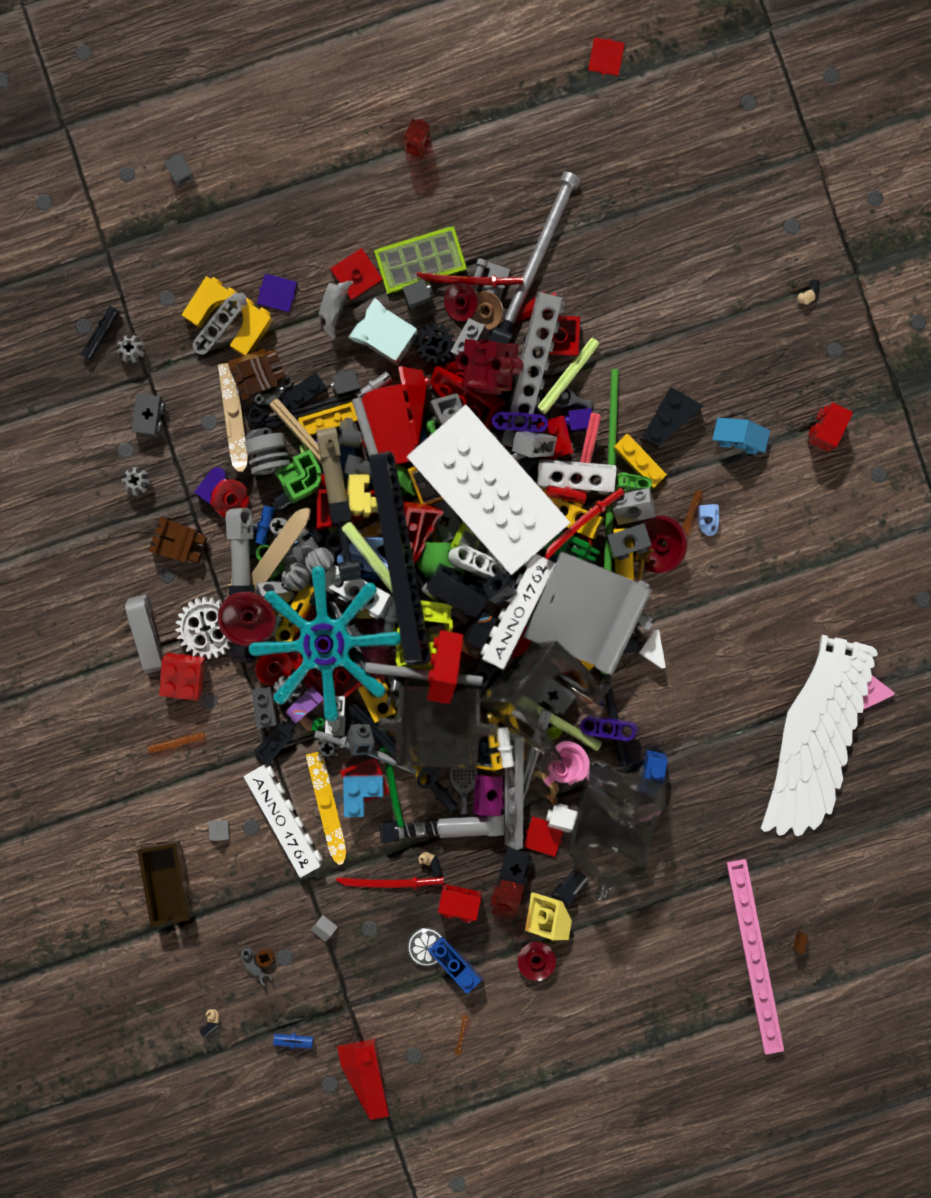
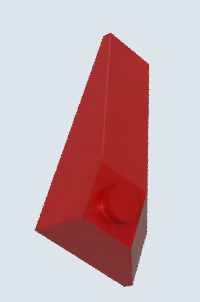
M401 366L398 368L416 449L421 445L428 397L427 389L430 388L428 377L423 375V370Z
M439 366L435 367L429 381L441 398L458 394L462 406L467 405L489 431L493 427L491 423L493 414L497 411H504L507 402L495 394L472 392L471 387L462 386L463 378ZM499 415V418L495 419V422H497L500 419L501 415Z
M372 1039L337 1046L341 1068L369 1119L388 1117L389 1112L376 1040Z

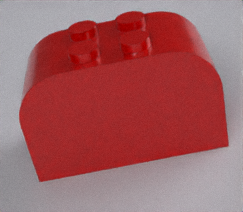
M402 384L369 391L363 396L362 402L378 453L391 451L395 457L396 465L403 467L413 466L407 458L415 450ZM361 437L363 448L366 451L367 448L364 442V438Z

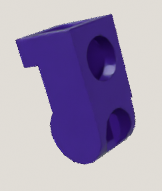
M213 468L195 490V493L210 503L211 495L216 485L222 479L228 480L227 473L221 468Z

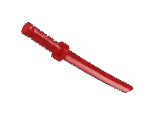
M417 272L416 274L425 281L449 284L463 282L468 285H489L493 288H497V285L524 284L523 277L497 278L496 275L492 277H464Z
M619 488L604 500L597 501L592 509L579 518L548 547L545 559L548 560L561 545L599 512L603 513L607 506L620 498V496H623L625 494L624 490Z
M413 877L412 879L396 880L336 878L338 882L345 886L413 887V889H418L420 886L444 885V877L427 879Z

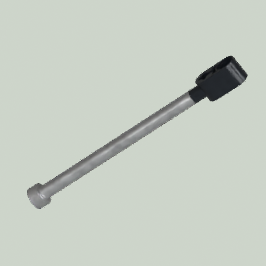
M563 172L560 179L561 189L522 276L524 284L518 285L501 327L494 328L489 341L504 344L512 343L514 334L510 332L573 189L576 190L581 181L577 175Z

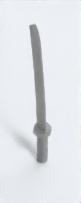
M316 730L314 738L340 745V748H349L348 741L346 740L347 737L342 736L341 738ZM374 749L371 750L370 754H367L410 773H417V770L410 764Z

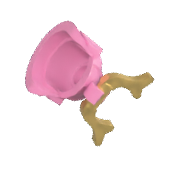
M571 741L560 742L546 757L549 775L542 769H536L532 774L531 781L537 776L550 788L551 792H548L545 798L549 799L553 806L558 803L557 793L559 791V786L554 782L555 780L560 783H568L571 786L573 783L583 780L589 773L590 761L587 753L581 746Z

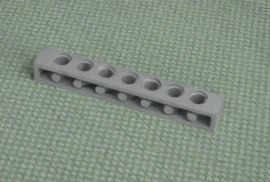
M537 292L521 356L524 368L516 376L508 412H518L519 406L522 404L528 406L526 413L533 414L534 409L538 408L540 397H538L539 389H543L545 379L542 378L543 373L548 370L550 362L547 359L548 353L552 352L554 347L552 337L558 331L559 321H557L558 314L562 313L564 307L561 297ZM545 309H549L552 313L551 318L548 320H544L542 317ZM541 328H545L547 331L544 339H539L537 335L538 330ZM537 347H540L542 350V355L539 358L533 356V350ZM532 366L537 368V374L534 377L528 375V369ZM531 385L532 393L528 396L524 395V387ZM509 415V419L505 420V422L509 423L508 427H511L510 419L512 415ZM518 416L515 418L514 424L522 423L524 425L525 419L522 416ZM528 417L529 424H528L527 428H530V424H534V422H535V421H530V418H531V417ZM503 430L500 443L513 447L516 433L513 430Z

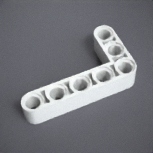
M468 546L453 548L449 552V561L453 565L486 580L491 579L499 572L506 573V569L489 550L486 555ZM459 552L462 554V560L459 557ZM476 559L479 562V567L475 563ZM492 567L495 569V574L492 572Z

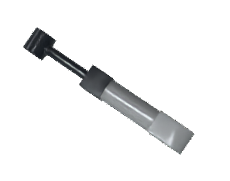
M229 509L225 518L226 538L231 539L232 586H228V597L238 592L255 593V585H251L249 539H253V531L258 529L257 524H253V515L250 509ZM233 644L230 649V657L234 662H253L257 657L249 653V646Z

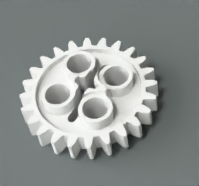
M203 597L202 602L197 598L195 599V604L188 602L190 608H182L185 614H178L182 620L176 621V624L181 625L180 628L175 629V631L181 632L177 639L184 640L181 646L187 644L186 652L191 649L193 650L192 656L200 653V657H204L206 654L207 658L211 659L213 653L217 658L219 657V651L222 654L226 653L224 647L231 648L229 643L231 641L224 635L221 639L215 635L216 629H220L218 620L214 621L209 618L210 611L216 612L218 616L222 603L221 599L215 603L214 597H211L209 602L207 597ZM192 617H196L199 620L197 627L192 625ZM210 625L211 629L204 630V626ZM199 635L204 636L206 640L204 645L198 642L197 638Z

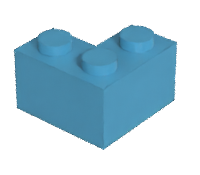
M717 418L712 440L718 442L720 447L730 448L734 446L735 448L746 450V453L756 455L757 452L765 453L770 430L750 420Z
M383 775L344 776V817H364L365 797H383Z

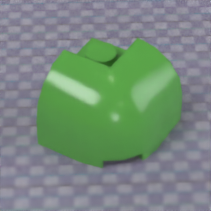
M311 450L293 457V463L275 471L286 497L292 504L310 496L320 485L321 470Z
M425 542L426 545L417 560V567L427 580H429L439 563L460 571V576H463L464 569L453 565L449 561L448 555L450 550H452L450 548L451 543Z

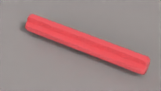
M591 413L580 460L582 463H591L601 415L598 413ZM577 474L576 481L581 480L582 476L580 474Z

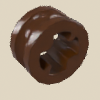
M268 948L261 949L256 956L258 965L262 967L271 965L275 958L273 951ZM269 954L268 958H270V961L266 960V962H263V957L260 958V955Z

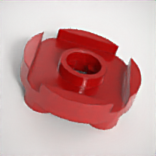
M222 479L212 492L210 505L217 514L226 518V513L229 509L247 508L249 504L247 488L239 481ZM232 494L233 501L227 503V497Z

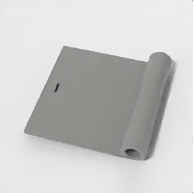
M561 552L523 637L591 663L600 671L613 675L652 589L649 588L650 584L642 580H639V582L633 581Z

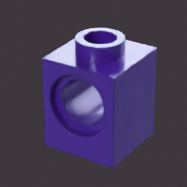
M591 408L568 411L565 422L570 433L586 431L588 429L592 413Z

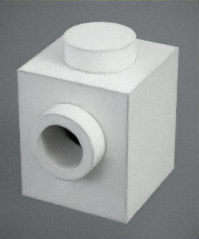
M564 804L554 805L552 810L548 809L546 821H549L547 827L570 833L573 829L577 811L570 810L569 806Z

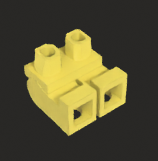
M349 475L347 481L350 513L353 516L362 515V518H368L370 513H378L376 498L370 497V493H364V489H367L369 485V475Z

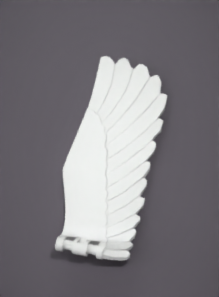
M821 635L819 654L814 668L803 689L787 712L777 776L761 825V829L764 832L770 831L776 826V832L779 836L784 835L790 828L793 829L794 835L799 836L804 833L808 826L815 830L822 823L825 813H832L836 801L835 788L840 789L843 781L841 767L846 765L848 759L846 746H851L852 730L857 727V713H863L864 703L862 696L868 695L867 682H870L872 677L870 668L875 667L873 657L878 655L876 649L872 646L858 642L849 643L845 639L836 637L831 639L827 635ZM826 646H831L832 652L826 651ZM845 650L851 651V656L845 655Z

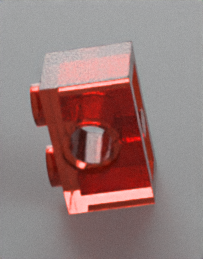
M412 119L403 138L404 151L421 159L431 139L430 126L426 121Z
M501 879L499 886L495 885L491 897L490 906H493L492 914L514 919L521 902L524 885Z

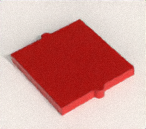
M594 37L588 71L601 73V75L619 76L625 43L611 41L610 38L606 40Z
M532 816L529 828L526 830L527 835L523 847L555 857L558 846L562 843L563 831L547 827L549 821Z

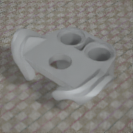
M346 281L338 285L329 283L326 288L318 317L325 319L326 324L323 328L332 338L336 337L335 325L340 318L349 286L353 284V281Z

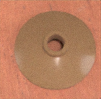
M482 291L476 293L478 307L476 313L470 319L485 325L487 329L496 327L503 317V306L500 300L491 292ZM486 306L489 307L490 312L486 310Z

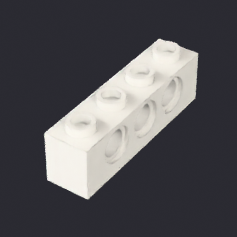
M539 459L537 485L541 486L542 489H547L548 485L562 488L567 486L570 489H579V491H585L586 493H589L591 490L598 491L600 494L614 492L616 465ZM560 472L562 478L556 480L552 477V474ZM578 473L582 478L579 481H573L571 476ZM593 475H598L601 477V480L598 483H593L590 478Z
M336 565L325 574L326 591L334 594V592L339 593L338 598L347 603L349 600L353 601L356 597V590L359 589L360 592L367 583L362 579L345 581L343 586L340 587L339 567ZM377 588V592L373 596V603L370 604L369 600L361 610L363 611L366 608L370 610L369 615L379 619L380 616L384 618L388 614L390 600L393 596Z

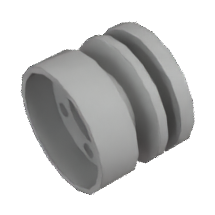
M284 433L261 435L244 442L247 455H256L257 457L249 461V465H258L251 468L252 475L274 474L276 470L291 464L290 460H283L289 457V454L279 452V450L287 446Z

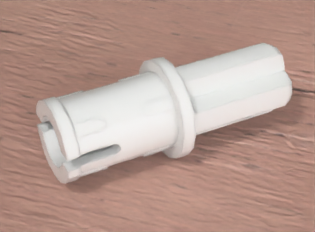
M506 727L499 728L497 730L498 750L501 754L502 767L514 766L513 745L510 743L509 729Z

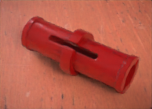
M548 485L546 489L547 497L562 499L563 502L573 501L584 504L586 500L585 491L573 490L567 486L562 488Z

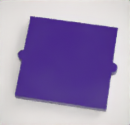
M265 274L262 286L259 287L260 293L257 304L289 313L292 301L295 299L294 293L297 282Z

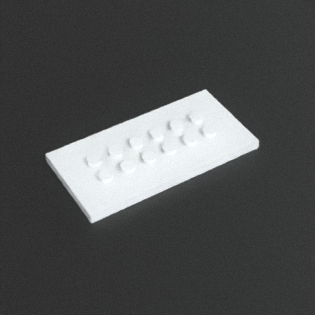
M467 405L462 407L407 456L411 463L510 575L570 524L569 520Z

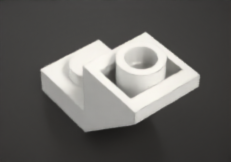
M336 696L338 718L332 722L326 720L325 733L334 736H345V696Z

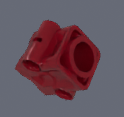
M465 339L464 352H460L455 360L457 367L464 370L462 386L471 387L472 392L502 395V391H511L513 375L520 374L524 368L523 361L517 357L519 344Z

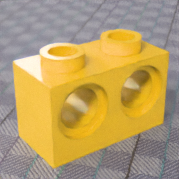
M380 678L376 680L386 689L382 697L372 696L364 685L358 688L375 723L396 713L395 708L398 707H395V701L390 699L388 712H379L378 705L382 702L386 703L389 698L387 693L389 687L386 681H381Z

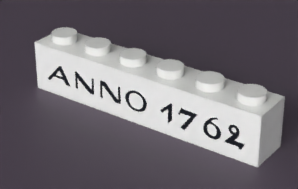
M534 554L525 563L524 567L527 569L524 575L520 573L516 581L518 585L516 589L517 594L507 600L509 602L507 609L503 608L498 617L501 620L499 626H494L489 635L492 637L490 644L485 643L480 653L484 655L483 660L504 669L556 563L546 560L538 554Z
M264 764L243 777L301 878L322 865L321 861L323 858L318 850L315 851L311 845L313 840L309 833L305 834L301 818L295 816L293 812L295 808L289 799L286 800L283 795L285 790L280 782L277 784L273 768Z

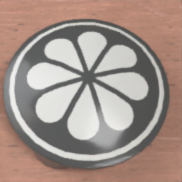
M433 928L417 929L408 941L407 948L410 958L421 966L437 964L438 961L428 949L443 935Z

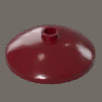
M657 515L654 518L642 521L640 524H645L652 545L648 548L655 550L649 554L650 562L644 561V568L654 573H666L677 568L687 552V537L682 526L673 518L663 515ZM663 541L667 542L666 547L663 546Z
M252 592L232 594L223 601L218 611L217 620L221 632L228 640L241 646H250L252 643L267 641L273 634L276 626V614L272 605L262 596Z

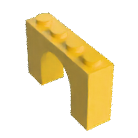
M206 276L185 308L182 316L201 329L211 312L216 307L222 305L228 297L238 292L230 287L226 289L221 286L223 283L214 277L210 279ZM246 298L247 306L241 310L243 314L242 327L230 344L232 349L243 356L254 352L273 322L270 312L262 307L260 310L254 307L255 303Z

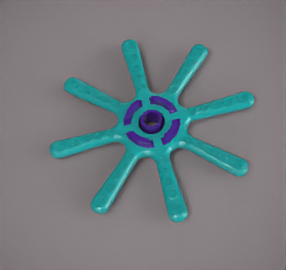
M316 566L312 569L317 610L316 619L311 622L304 620L277 593L268 591L264 598L276 611L300 629L301 636L297 641L252 643L249 646V653L252 656L293 651L301 653L303 657L302 664L277 690L273 699L277 704H284L309 670L317 668L323 675L324 716L327 721L332 722L338 718L333 681V670L336 667L342 666L346 668L376 697H382L386 691L380 682L350 659V649L360 646L399 645L401 637L398 632L363 636L349 635L347 632L348 623L375 595L377 588L373 583H366L342 616L336 620L331 619L327 614L325 570L321 566ZM322 639L328 641L329 646L327 649L321 647Z

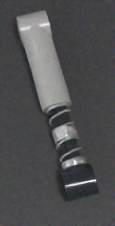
M503 814L501 816L439 819L437 823L417 822V824L409 825L405 823L404 827L401 828L397 821L379 822L380 842L400 841V838H405V836L411 838L412 836L425 837L426 835L428 837L429 835L437 836V834L440 838L505 835Z

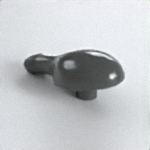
M566 387L553 405L561 408L578 405L585 409H592L593 401L578 398L570 388Z

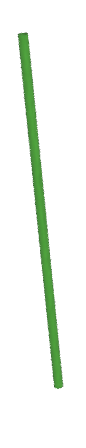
M611 369L608 465H615L616 451L613 449V446L616 444L618 369ZM612 503L606 507L604 569L611 572L612 555L606 536L613 534L614 512Z

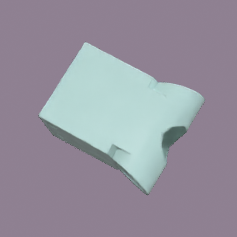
M374 298L366 310L365 319L355 326L348 338L368 346L398 366L416 340V335L419 334L415 327L386 310Z

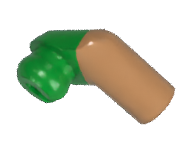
M305 716L299 721L308 731H320L325 725V721L322 718L309 719Z

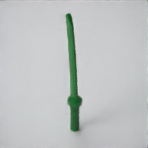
M387 720L379 721L380 728L388 734ZM382 745L380 752L383 751L384 754L391 756V753ZM385 762L394 815L401 828L404 827L399 806L393 766Z

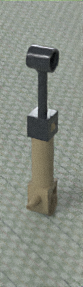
M336 427L316 430L320 460L323 466L331 525H338L344 558L343 562L338 563L341 582L361 579L359 561L352 560L348 537L342 530V527L346 523L351 522L352 518L349 501H347L337 430Z

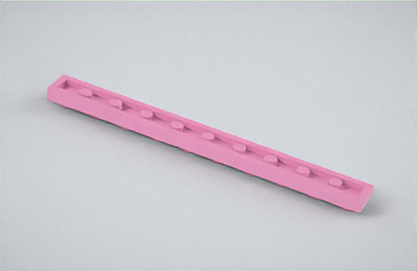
M746 859L726 862L763 1051L765 1055L782 1052L784 1047Z

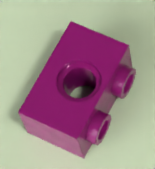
M475 775L474 814L501 816V811L504 809L502 792L505 790L503 777L498 775ZM492 790L493 797L488 800L487 794Z

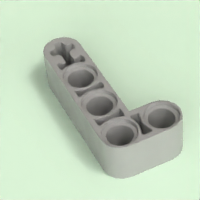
M146 594L129 598L125 608L144 673L161 671L163 655L150 614L152 611L150 597Z

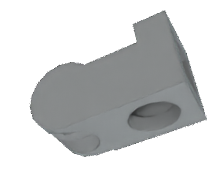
M282 581L257 583L255 594L263 598L268 591H274L286 603L294 598V592L288 589Z

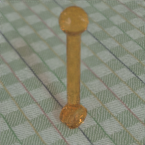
M467 1015L461 1017L460 1035L457 1047L454 1049L456 1055L462 1053L463 1034L466 1022L469 1020Z

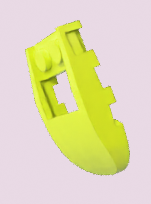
M420 600L424 621L445 623L444 631L452 632V606L447 603ZM428 641L431 660L432 653L435 654V649L432 648L433 642ZM402 642L396 645L397 666L432 670L433 665H430V661L428 664L408 666L404 659Z

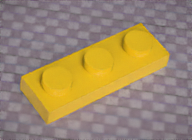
M350 402L298 418V421L311 436L315 435L318 429L338 428L340 421H343L345 418H352L353 422H357L358 419L353 403Z
M628 433L613 446V449L639 476H646L651 479V488H654L667 475Z

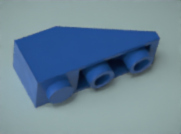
M443 937L428 949L466 994L483 980L474 967Z

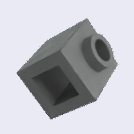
M181 153L171 155L164 162L178 188L195 179Z
M424 279L403 287V292L410 309L431 302L430 295H433L430 284L426 285Z
M340 370L336 372V375L332 376L334 381L330 382L333 393L337 392L338 396L360 391L355 370Z
M351 725L346 736L351 755L370 754L374 746L370 725Z

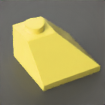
M531 892L525 931L551 940H569L572 920L563 902Z

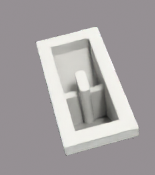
M653 630L638 653L657 667L666 668L659 630Z

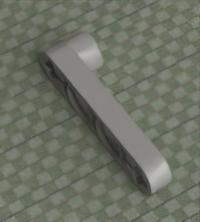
M242 292L234 293L224 301L194 340L193 349L196 353L202 355L211 350L241 310L247 306L245 294ZM220 313H224L227 315V323H224L220 320ZM209 327H214L217 330V336H212L209 333ZM205 339H208V341L204 344V348H201V342Z

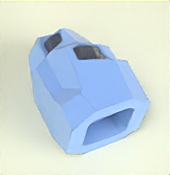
M717 504L698 506V527L707 536H714L718 531L719 505Z

